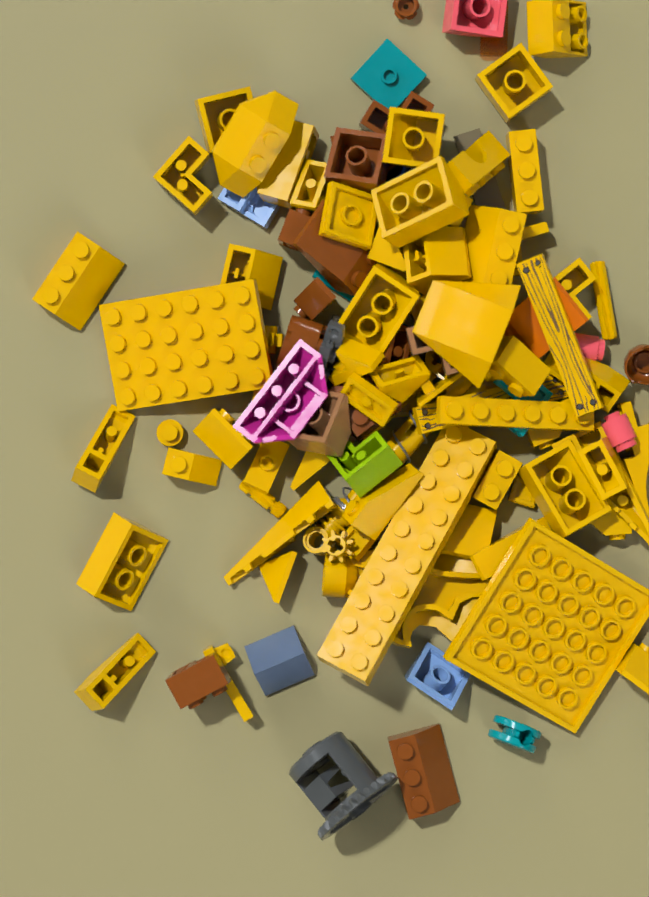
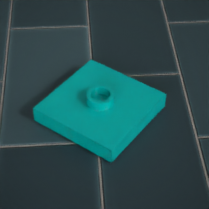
M387 38L351 77V80L372 100H376L390 109V107L398 108L410 92L424 80L427 74Z

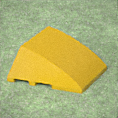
M433 280L412 332L479 389L493 362L513 313L521 285Z

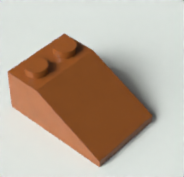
M322 200L293 244L335 290L355 296L373 266L379 262L367 258L370 249L364 250L319 235L325 200Z

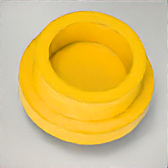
M168 419L159 424L156 434L158 440L163 445L174 446L182 440L184 431L179 422Z

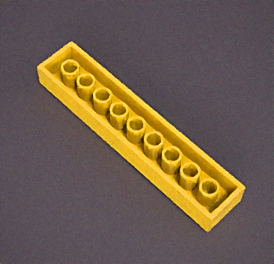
M462 425L441 429L419 469L423 474L422 478L394 514L317 654L321 662L369 686L497 452L495 441Z

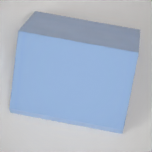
M427 642L405 674V679L452 710L471 674L443 658L444 652Z

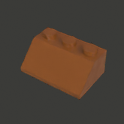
M439 723L388 737L409 820L437 813L460 802Z

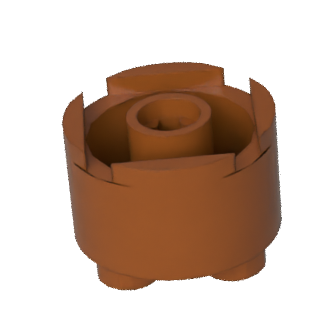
M292 315L276 366L282 363L299 339L319 352L327 326Z

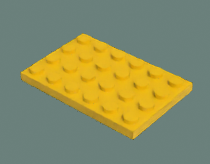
M256 278L99 305L118 411L262 389L273 374Z

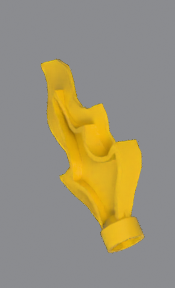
M375 549L367 551L360 561H357L351 555L346 556L344 564L337 557L333 563L329 562L328 559L331 554H325L322 597L349 598ZM441 553L392 644L411 648L412 632L419 625L435 627L448 640L453 641L492 577L482 581L470 559Z

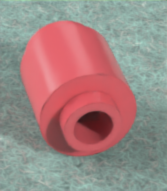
M575 333L584 357L594 361H602L605 340L599 339V336Z
M616 411L604 417L606 422L601 424L612 448L615 447L617 453L637 444L635 440L637 436L626 413L620 415L619 411Z

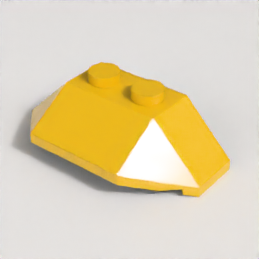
M274 90L238 105L212 149L220 186L244 198L264 180L291 134L298 103Z

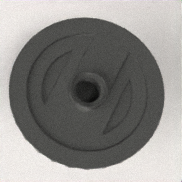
M338 731L311 746L289 771L290 777L298 784L326 821L318 829V836L321 840L330 837L349 822L359 817L398 779L395 773L392 772L377 777L346 736ZM331 756L336 765L319 774L318 770L330 761L327 757ZM340 769L342 775L350 780L333 787L328 785L329 780ZM354 786L357 790L342 802L340 798Z

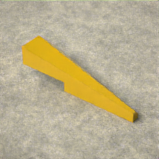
M599 421L595 423L594 431H579L552 444L553 449L571 440L576 450L579 451L607 437L601 426L604 422ZM614 447L613 449L620 460L628 488L610 496L606 500L610 507L649 545V517Z
M319 480L224 576L229 586L296 540L294 537L337 507L333 502V498Z

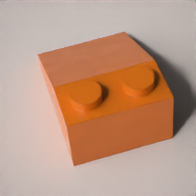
M554 277L553 280L572 328L575 331L589 319L556 277ZM528 297L514 308L503 336L514 335L540 358L550 348Z

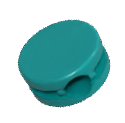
M494 716L493 722L503 726L504 729L502 732L489 729L488 736L520 750L535 753L537 747L532 744L535 742V738L540 739L542 734L540 731L503 716Z

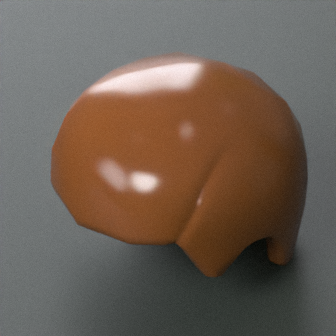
M647 344L633 347L624 358V372L633 384L649 385V345Z

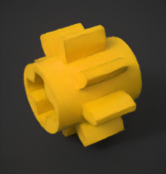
M264 325L269 354H276V347H282L283 334H277V326Z
M331 530V537L328 539L322 538L326 544L321 553L331 554L328 559L329 562L333 563L337 557L344 564L346 556H354V553L351 551V545H354L356 542L354 540H346L348 536L346 531H343L338 536L336 531ZM335 542L343 546L341 551L333 547Z

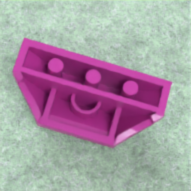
M299 339L232 427L254 444L295 440L329 396L322 355Z

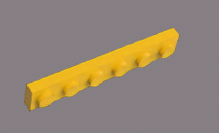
M438 396L436 424L590 432L594 431V411L577 417L571 402Z

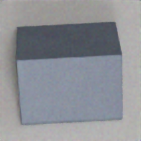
M294 625L244 646L254 675L265 696L315 675Z

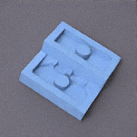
M223 188L217 198L265 229L268 228L281 207L264 202L258 195L256 188L244 198Z

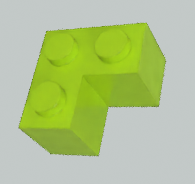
M377 430L356 447L348 439L341 457L327 455L345 481L360 498L403 464Z

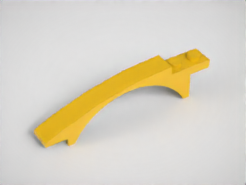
M631 401L617 404L618 410L614 412L619 411L620 415L626 413L637 436L635 437L637 444L626 449L625 452L630 451L631 456L621 458L649 517L646 491L649 467V423L637 426Z

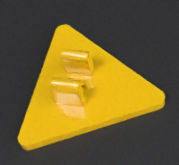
M458 372L436 384H433L429 378L420 386L422 391L416 394L419 408L463 375Z

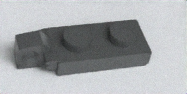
M330 320L318 352L323 357L327 385L329 382L328 377L332 373V370L328 369L329 364H334L337 357L336 351L338 348L335 345L343 341L346 325L334 322L333 320Z

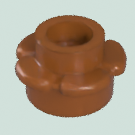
M394 0L392 7L395 9V16L401 20L405 18L408 20L413 19L419 9L418 0ZM408 5V9H404L403 6Z

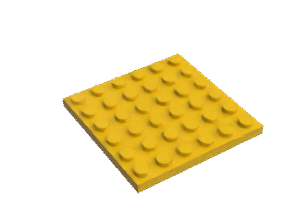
M529 517L444 653L443 658L576 734L648 619L649 589Z

